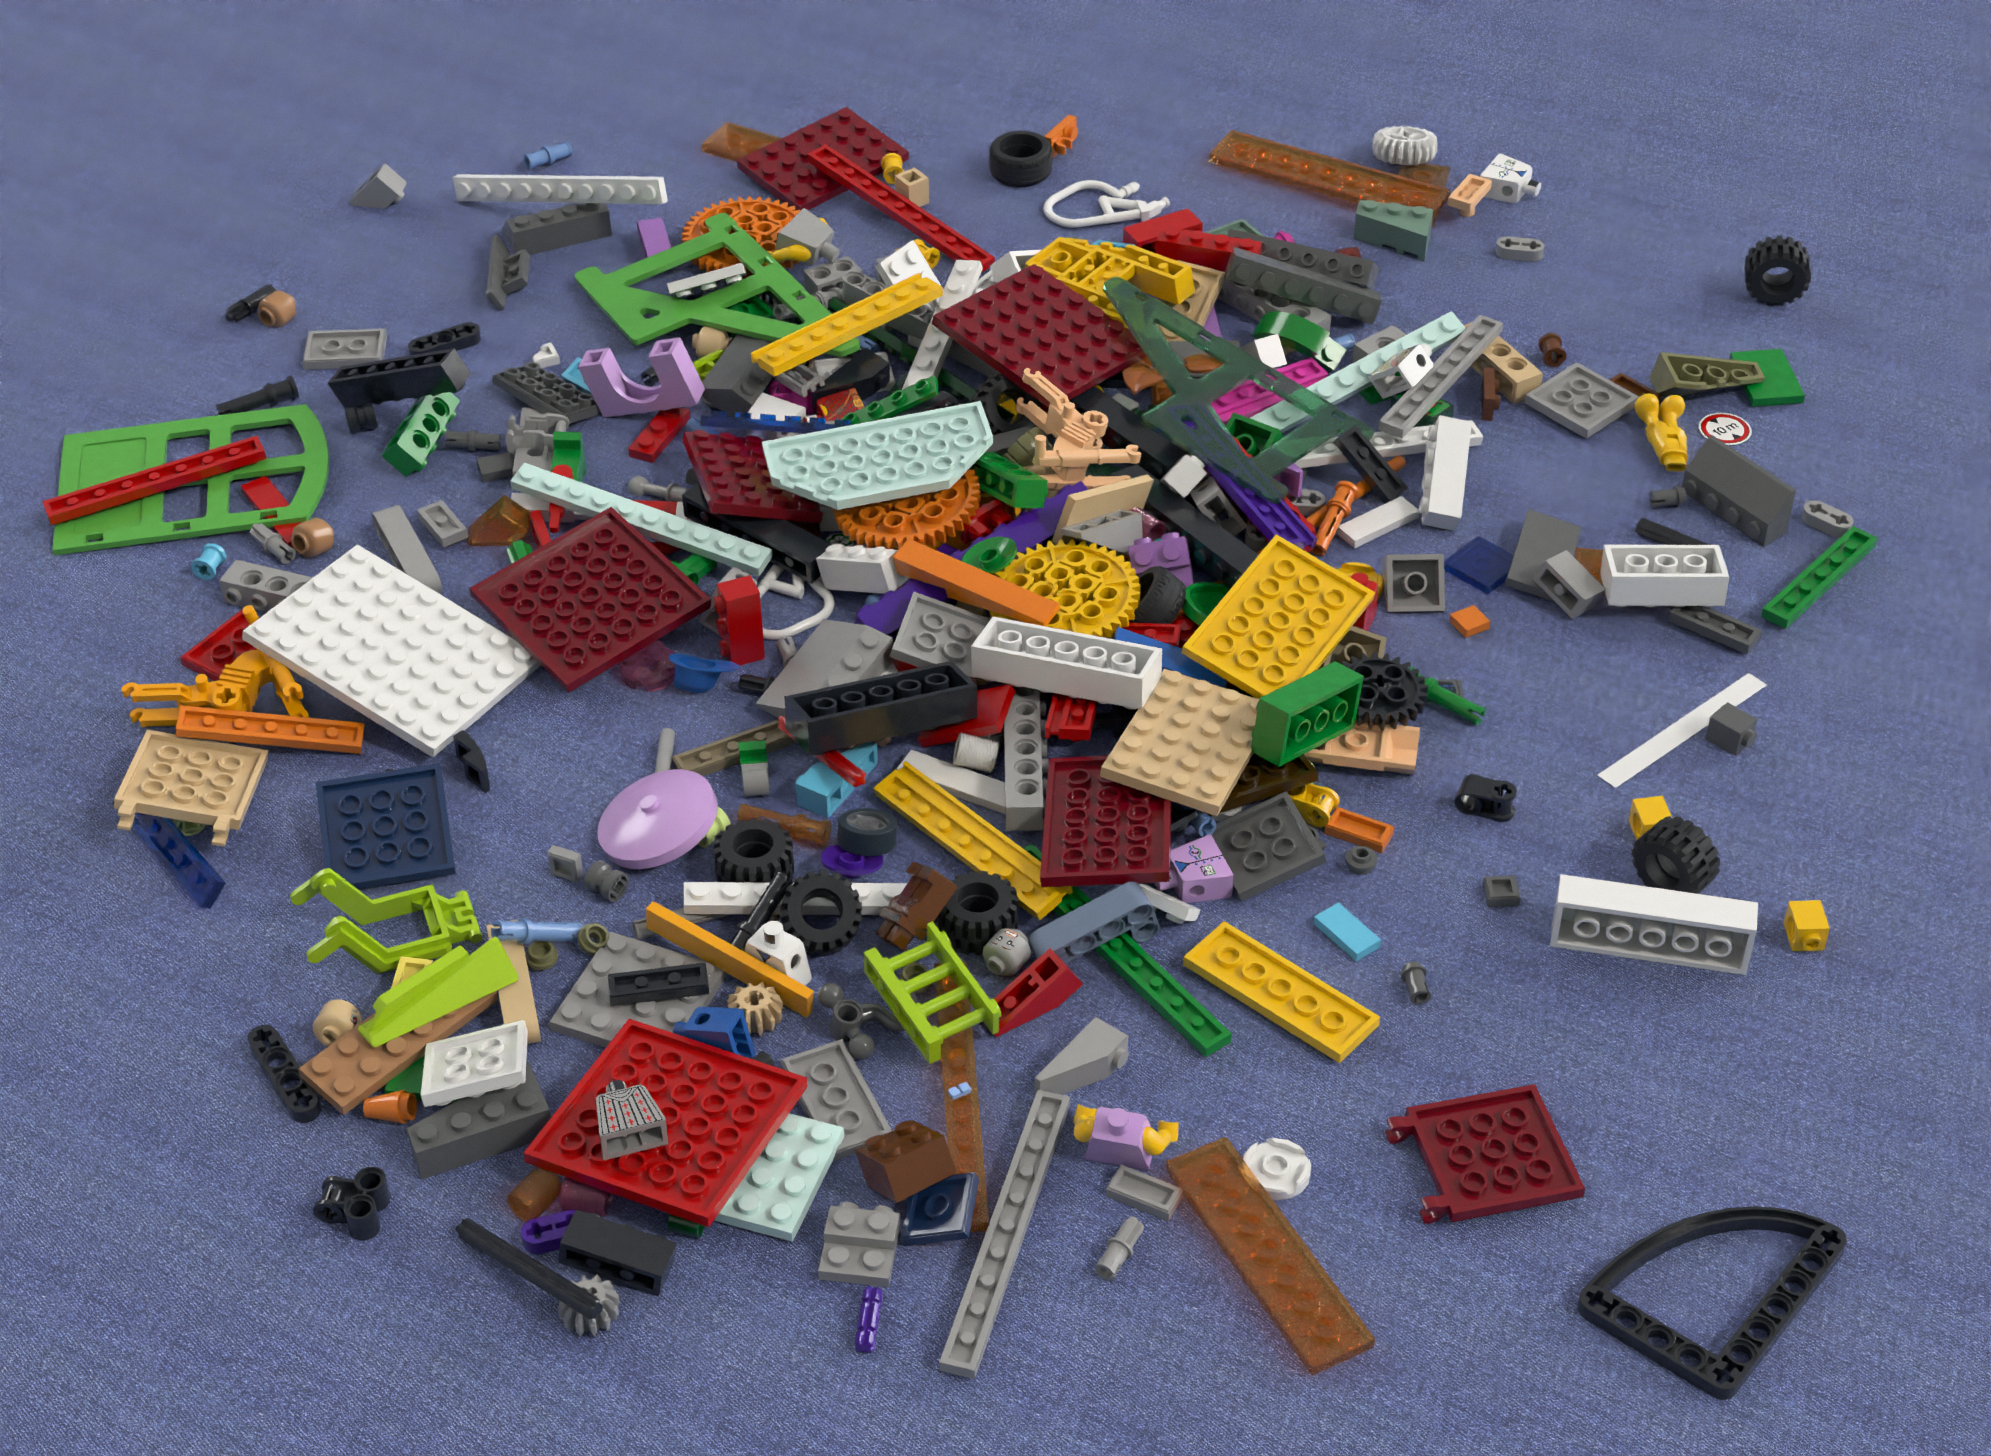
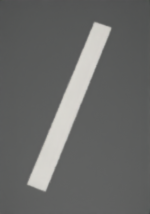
M1750 673L1746 674L1599 773L1598 776L1613 787H1618L1708 726L1710 716L1728 702L1736 707L1767 686V684Z

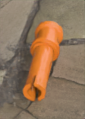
M1349 481L1337 483L1335 487L1336 493L1333 498L1329 499L1326 505L1327 514L1315 536L1317 541L1311 551L1317 556H1324L1342 519L1349 516L1351 512L1350 506L1360 494L1357 486Z

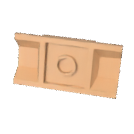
M1355 720L1353 729L1312 749L1304 755L1310 762L1414 775L1420 727L1397 725V728L1393 729L1389 724H1386L1385 729L1381 730L1378 724H1374L1373 728L1369 729L1367 722H1363L1358 726L1357 720Z

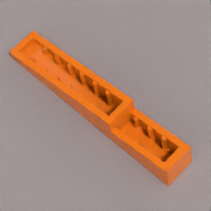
M909 538L893 556L897 574L944 588L948 598L1040 626H1047L1060 610L1059 603Z

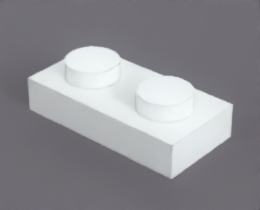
M1139 884L1155 912L1157 908L1167 912L1165 916L1167 919L1179 924H1183L1184 921L1197 920L1200 909L1146 884Z

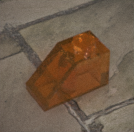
M504 494L470 525L467 544L470 546H511L512 542L517 541L519 538L523 539L528 534L531 527L529 525L531 512Z

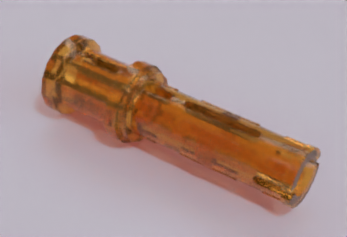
M742 803L737 814L738 821L742 819L749 821L750 818H757V820L762 821L763 819H760V816L777 820L778 824L781 825V829H786L793 840L801 841L804 839L816 842V845L819 847H825L831 835V821L826 819L822 821L809 819L807 815L802 813L791 816Z

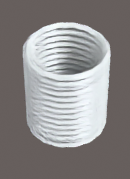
M960 733L954 750L953 764L991 773L996 763L999 743L998 741H989L986 738L983 739Z

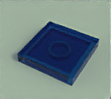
M1478 536L1444 561V570L1482 592L1489 594L1506 581L1513 555Z

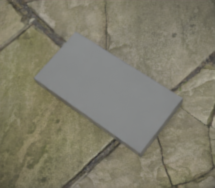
M843 1039L780 1059L783 1070L807 1077L808 1087L798 1100L807 1118L844 1127L845 1136L841 1145L836 1149L833 1161L856 1154L855 1149L865 1145L867 1139L876 1135H885L892 1131Z

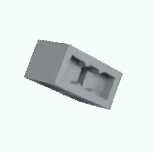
M849 256L836 259L834 262L830 261L803 270L804 288L810 295L816 291L827 292L833 287L842 289L843 275L849 271L862 273V270Z

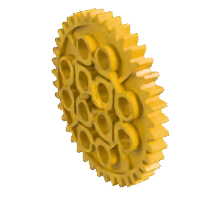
M1071 539L1068 545H1065L1063 540H1059L1058 545L1048 541L1047 547L1036 544L1037 550L1027 547L1025 555L1017 552V560L1013 559L1008 566L994 573L999 578L1059 603L1060 610L1046 627L1112 639L1113 632L1115 633L1117 627H1129V620L1135 619L1134 611L1141 602L1139 577L1136 576L1135 568H1131V563L1129 561L1124 562L1123 555L1116 557L1115 550L1107 553V546L1105 545L1097 549V544L1092 543L1088 547L1084 540L1079 545H1075L1074 539ZM989 611V615H991L992 617L1024 622L993 611Z

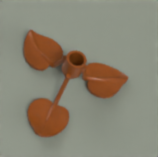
M1151 351V354L1125 368L1123 380L1134 395L1144 388L1151 386L1150 409L1156 413L1172 407V396H1177L1178 386L1186 370L1191 373H1207L1224 369L1232 370V366L1226 360L1213 354L1200 353L1188 356L1184 360L1185 364L1179 370L1173 388H1171L1169 383L1164 382L1168 378L1167 373L1164 370L1152 368V364L1160 362V357L1157 353Z

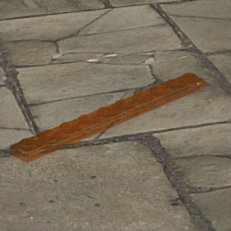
M934 963V968H936V967H938V966H940V965H942V964H941V963ZM951 976L935 982L936 997L958 988ZM967 998L938 1011V1026L940 1027L970 1013L971 1006ZM970 1027L943 1040V1044H941V1066L947 1145L957 1172L955 1174L975 1172L979 1178L970 1232L987 1231L989 1216L973 1029ZM967 1082L971 1087V1093L952 1100L948 1095V1089L955 1086L958 1089L959 1084Z

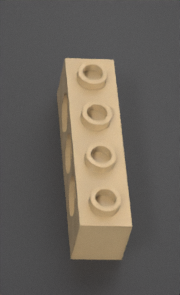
M1471 323L1464 325V327L1467 329ZM1499 335L1471 364V367L1481 376H1483L1484 367L1494 368L1495 378L1499 379V391L1513 404L1524 401L1525 395L1540 386L1543 379V373Z

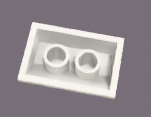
M833 544L816 558L825 589L885 594L890 590L895 591L910 579L909 577L897 574L893 556L898 550L885 549V547L864 548L862 545L848 547L841 544Z

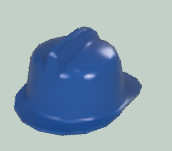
M687 654L669 655V660L675 664L674 685L677 688L693 693L709 691L715 686L721 672L739 669L738 664L730 661L703 659Z

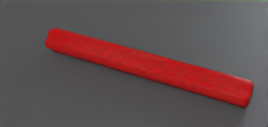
M779 716L778 728L796 741L786 730L785 716ZM836 749L826 751L822 755H813L853 787L857 788L860 784L864 785L866 783L864 779L866 773Z

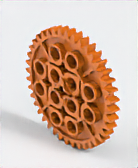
M748 196L747 200L738 197L737 201L729 198L728 203L720 200V205L712 203L711 209L703 207V212L697 211L696 216L690 217V221L686 222V227H683L682 243L710 232L706 228L705 220L714 215L726 213L766 251L774 252L779 231L801 210H796L795 206L788 207L787 202L780 205V200L771 202L769 197L765 201H762L760 196L756 200H753L751 196ZM731 230V231L728 232V233H729V234H732V233H735V231H734V230ZM725 247L690 260L692 265H698L699 270L706 268V273L741 263ZM787 260L779 264L784 269L785 267L792 269L793 263L799 264L800 262ZM745 266L747 275H746V276H743V277H742L743 279L747 278L748 276L754 275V274Z
M969 468L950 489L840 510L833 508L835 521L838 523L839 530L842 529L844 536L849 535L850 541L857 540V545L866 543V548H872L876 545V547H886L893 550L897 548L899 550L908 538L925 546L929 543L935 547L936 540L945 543L947 542V535L956 537L955 530L964 531L963 523L971 524L970 516L976 515L975 510L979 509V503H981L980 484L978 476H975L974 469L970 470Z

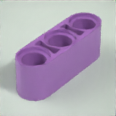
M662 217L637 221L638 237L644 258L671 248Z

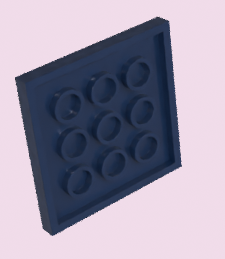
M440 763L316 782L325 869H332L357 889L456 874Z

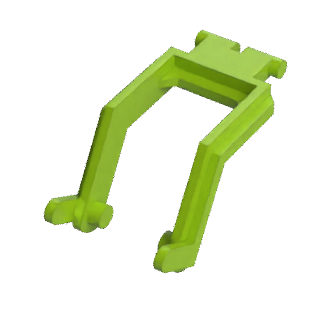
M326 868L317 872L290 894L291 902L294 905H302L319 893L362 926L423 910L431 937L386 948L347 918L336 916L324 928L326 937L306 952L310 963H318L338 948H342L373 972L380 974L397 969L401 956L433 960L452 951V944L469 939L472 943H478L483 938L469 895L464 890L457 892L455 898L447 899L436 894L434 886L431 884L371 900L332 869Z

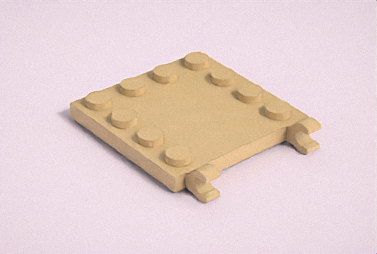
M146 730L114 798V809H118V816H120L117 829L130 831L133 826L135 813L211 825L213 826V832H215L212 845L225 847L229 830H240L268 761V750L205 739L177 737L176 734Z

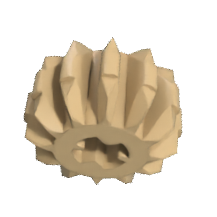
M763 981L757 986H753L748 982L746 988L737 986L735 994L729 995L727 1001L728 1008L743 1010L750 1034L757 1032L761 1037L764 1030L773 1032L775 1024L781 1023L783 1004L774 986L766 988Z

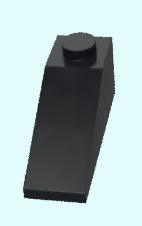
M865 348L825 379L824 386H816V390L812 392V409L817 411L816 402L818 399L851 388H856L861 399L872 396L880 389L885 388L890 382V363Z

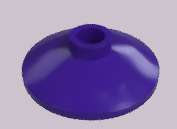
M838 844L824 849L821 853V863L824 867L849 879H855L860 877V875H867L882 868L884 861L883 855H856L843 850Z

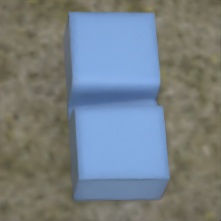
M967 1082L959 1084L958 1089L956 1086L948 1089V1095L952 1100L971 1093V1087Z

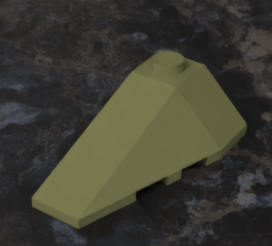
M1660 352L1649 378L1657 393L1664 396H1683L1760 383L1764 381L1765 376L1757 362Z

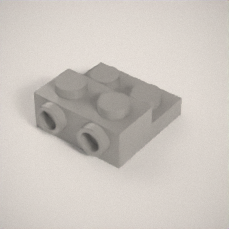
M842 1202L839 1206H830L824 1230V1247L818 1269L819 1280L889 1287L900 1235V1213H895L890 1207L883 1205L876 1206L873 1210L859 1209L852 1202Z

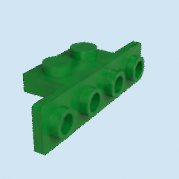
M934 375L921 379L914 385L903 390H897L884 399L874 401L856 412H850L840 419V427L895 417L907 409L937 396L938 380Z

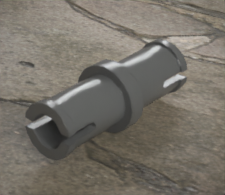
M446 430L445 439H447L445 447L469 448V451H476V449L500 451L501 442H499L501 434L477 433V430H470V432Z

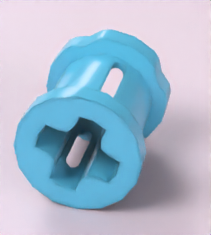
M207 543L202 548L200 558H196L191 564L193 573L203 580L213 579L216 575V568L218 565H222L227 558L222 547L214 543Z

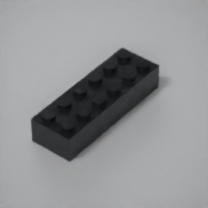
M952 661L784 696L786 730L808 755H822L830 750L839 748L849 749L857 744L866 742L876 743L884 738L907 736L911 732L920 730H935L939 726L962 724L966 720L977 718V685Z

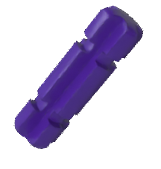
M868 1286L862 1293V1304L857 1324L858 1331L855 1337V1349L860 1353H871L875 1349V1336L877 1335L880 1316L879 1309L882 1303L881 1289Z

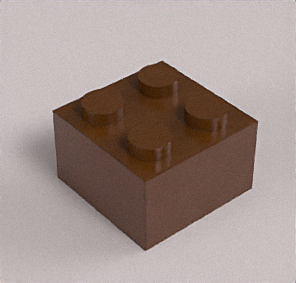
M913 1120L901 1122L895 1126L894 1131L885 1135L873 1136L865 1141V1145L855 1149L867 1187L896 1203L957 1173L945 1136Z

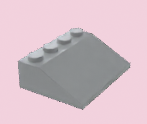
M824 619L757 701L756 706L778 718L779 716L784 717V696L880 676L895 660L890 657L894 645L892 637L867 625Z

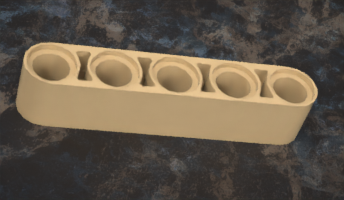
M492 924L486 925L489 940L492 938L491 928L500 927H494ZM500 941L519 978L517 982L498 990L504 1025L524 1020L528 1030L527 1045L541 1042L524 945L519 944L517 941Z

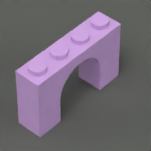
M680 337L658 340L653 346L648 358L661 384L654 387L642 386L627 378L620 369L610 347L586 351L578 369L603 417H621L634 413L644 414L649 411H666L679 407L689 408L698 404L705 387Z

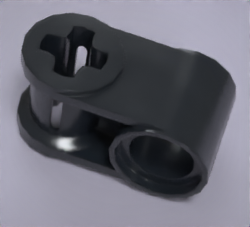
M1470 774L1463 778L1454 803L1456 808L1464 814L1485 817L1497 822H1506L1515 815V807L1512 803L1516 797L1517 789L1515 785L1508 781H1499L1477 774Z

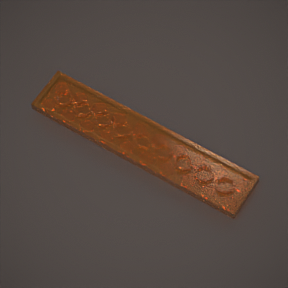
M1231 130L1209 154V162L1219 164L1220 166L1262 176L1265 179L1280 181L1287 185L1298 186L1308 191L1323 193L1330 197L1348 200L1351 203L1359 204V200H1374L1381 203H1399L1405 206H1423L1434 209L1433 218L1450 196V189Z

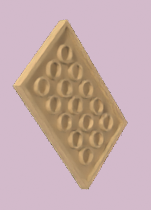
M1164 669L1162 677L1145 705L1137 710L1102 765L1100 777L1218 816L1253 755L1251 734L1255 727L1256 706L1259 699L1240 694L1232 689H1225L1210 684L1205 680H1198L1183 675L1177 671Z

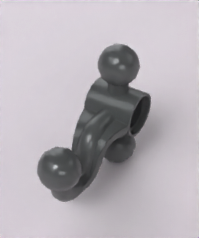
M826 983L818 991L819 1002L824 1007L831 1008L833 1011L829 1028L831 1036L835 1040L843 1039L845 1043L849 1042V1051L854 1058L860 1060L867 1059L872 1055L875 1048L873 1039L869 1035L860 1032L861 1025L875 1021L891 1031H905L897 1018L884 1007L875 1003L860 1005L854 1000L844 999L843 989L838 984ZM915 992L910 993L913 1001L917 1003Z

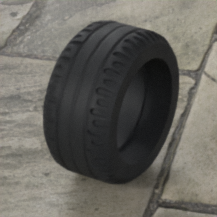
M1011 131L1004 133L993 140L990 145V172L995 179L1009 186L1027 187L1036 185L1045 180L1051 173L1052 146L1046 138L1035 132Z
M1162 566L1150 567L1138 576L1141 602L1134 611L1135 619L1129 620V623L1171 624L1184 603L1186 597L1185 584Z

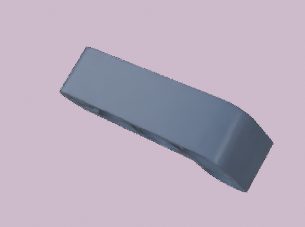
M1128 882L1040 927L1029 936L1028 940L1029 946L1037 959L1051 948L1067 963L1128 930L1136 942H1146L1158 933L1160 925L1154 908L1137 882Z

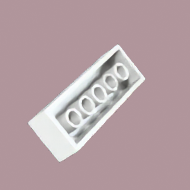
M992 617L971 645L972 677L981 678L989 682L1007 683L1015 687L1037 689L1045 693L1063 694L1071 698L1094 700L1101 704L1109 703L1124 706L1127 709L1143 708L1162 677V648Z
M1560 874L1550 946L1746 975L1757 932L1758 902Z

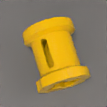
M888 153L881 159V166L884 170L883 177L889 184H895V175L904 172L902 169V158L896 153Z

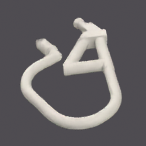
M1086 180L1076 182L1050 196L1044 203L1043 211L1051 222L1059 226L1080 228L1140 219L1141 222L1147 221L1161 213L1164 207L1170 205V201L1167 197H1163L1160 201L1154 200L1147 204L1146 201L1122 199L1128 198L1131 194L1138 191L1140 185L1137 182H1131L1118 190L1101 181ZM1083 189H1098L1113 196L1107 197L1103 195L1099 197L1098 201L1104 213L1101 216L1066 219L1052 211V206L1055 203ZM1112 207L1128 209L1129 211L1114 213Z
M774 564L758 584L757 588L760 592V599L768 590L802 599L804 595V580L792 574L793 585L776 580L784 569ZM822 577L809 584L823 598V609L816 615L785 629L769 630L763 628V639L779 640L782 637L786 639V636H795L820 624L831 615L834 609V598L831 592L825 589Z

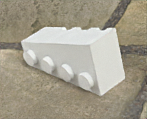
M1439 415L1435 425H1430L1422 480L1423 496L1419 505V513H1422L1423 525L1454 531L1461 519L1472 425L1470 421Z

